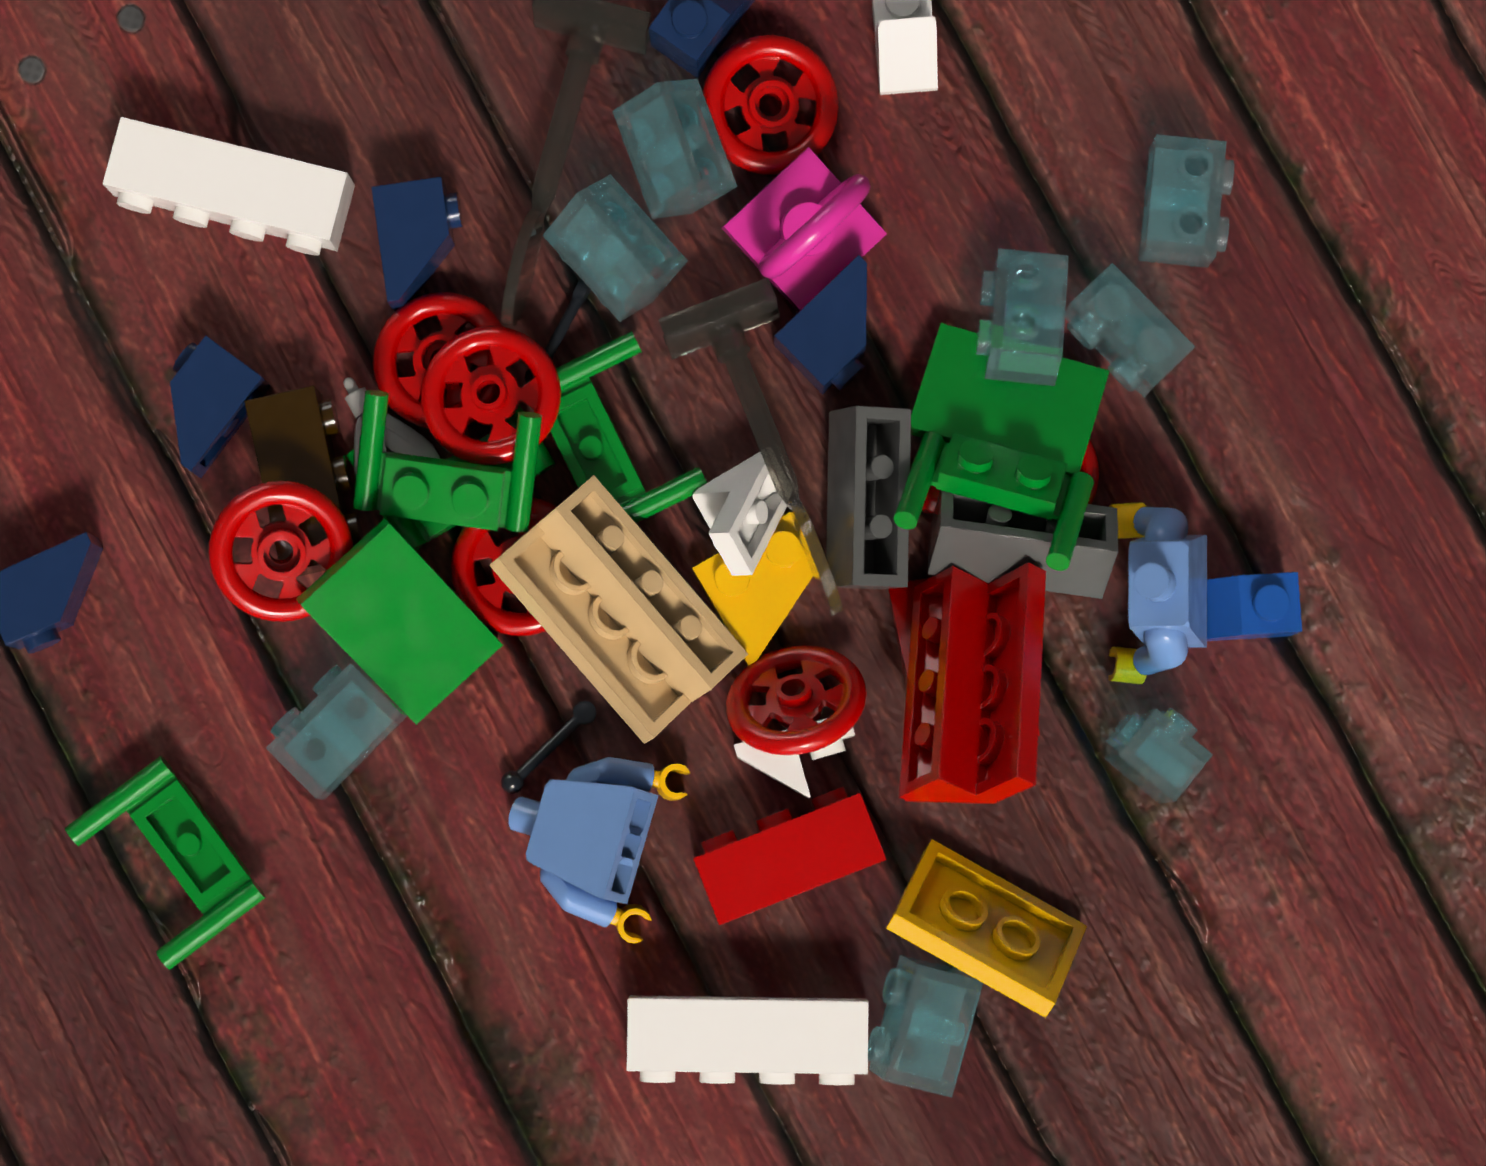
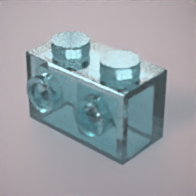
M698 79L657 82L613 110L623 143L627 149L652 219L692 214L737 187Z
M1156 134L1148 152L1138 261L1208 268L1216 258L1217 252H1225L1229 234V217L1220 216L1222 194L1230 195L1234 178V160L1225 159L1227 141Z
M611 174L577 192L543 234V237L559 253L561 259L576 272L598 297L602 305L608 308L619 322L652 303L688 261Z
M998 248L994 271L983 270L979 305L990 306L989 320H979L976 340V355L986 356L984 379L1055 386L1063 355L1069 256Z
M1113 263L1069 304L1063 314L1069 321L1067 328L1071 334L1087 349L1092 350L1095 347L1110 363L1108 369L1114 378L1127 390L1133 392L1136 389L1144 398L1195 348L1185 335Z
M352 663L344 670L338 665L330 669L312 689L318 696L302 712L296 707L292 708L270 731L275 739L266 749L316 799L325 800L407 717L358 666Z
M1155 708L1140 715L1136 711L1131 716L1127 714L1106 739V742L1113 749L1104 759L1157 803L1161 804L1175 802L1213 754L1192 738L1198 730L1181 714L1171 708L1166 712H1160Z
M900 955L897 968H892L888 972L884 982L883 1001L887 1004L881 1026H876L873 1029L868 1041V1061L871 1062L869 1070L886 1082L952 1098L983 983L959 969Z

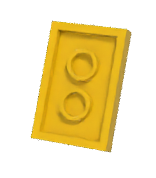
M931 839L886 929L1046 1018L1057 1001L1087 925Z

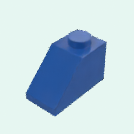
M1298 572L1238 575L1207 579V641L1288 637L1302 632Z

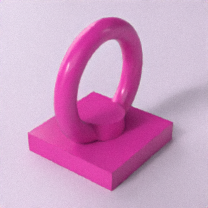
M809 147L722 227L723 231L754 263L760 273L775 286L798 313L858 255L863 257L887 234L860 204L870 192L871 186L868 178L862 174H855L841 183Z

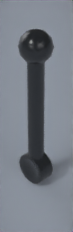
M581 278L576 285L572 299L545 347L551 359H553L580 306L590 294L593 283L584 278ZM530 368L525 373V382L534 379Z
M588 701L577 703L574 707V716L516 771H508L502 776L501 787L503 790L510 794L521 791L524 786V779L581 724L587 725L594 721L597 714L595 706Z

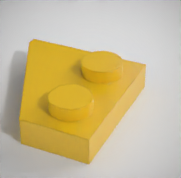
M795 510L781 517L753 575L732 576L720 553L692 568L723 624L747 651L748 655L744 660L748 666L756 662L762 655V652L822 565L821 560L823 559L821 555H818L817 548H815Z

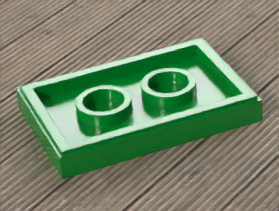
M940 323L911 414V435L922 438L927 432H935L940 434L945 442L950 443L952 434L956 433L1068 463L1066 474L1072 476V474L1081 470L1110 371Z
M386 518L296 599L306 612L416 725L503 646L497 637Z

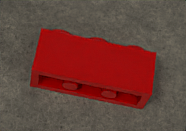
M841 787L811 799L815 811L793 819L789 808L757 820L756 823L760 832L737 840L734 830L701 842L705 854L693 859L718 924H725L887 860L861 793L848 797L845 788Z

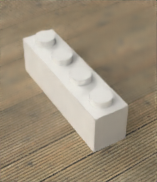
M124 117L120 118L103 180V185L115 197H118L116 204L123 208L145 214H151L153 206L174 211L173 219L202 228L207 227L209 220L231 225L229 230L231 234L253 241L262 242L265 234L287 239L286 247L310 255H320L321 248L338 252L355 184L347 172Z
M630 995L628 997L627 1071H640V1082L649 1083L675 1082L676 1072H699L700 1083H735V1073H759V1083L795 1084V1073L819 1074V1084L854 1085L855 1074H868V1000L862 998Z

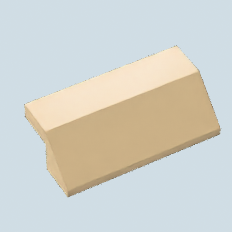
M595 475L489 565L644 744L655 738L691 702L713 689L748 655L747 651Z

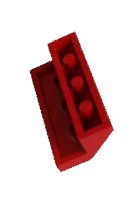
M1028 562L1004 576L987 583L951 566L914 587L899 798L908 802L995 804L1036 785L1046 587L1045 570Z

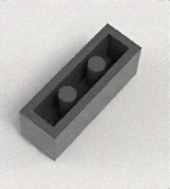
M853 406L829 412L826 569L828 570L826 571L825 587L858 589L908 587L909 530L898 527L894 522V515L910 473L911 409Z
M940 490L929 529L928 574L937 575L954 566L990 583L1029 562L1046 571L1045 591L1102 599L1118 554L1117 508L1087 505L1070 566L1066 570L1057 571L1050 568L1046 563L1057 519L1052 518V520Z

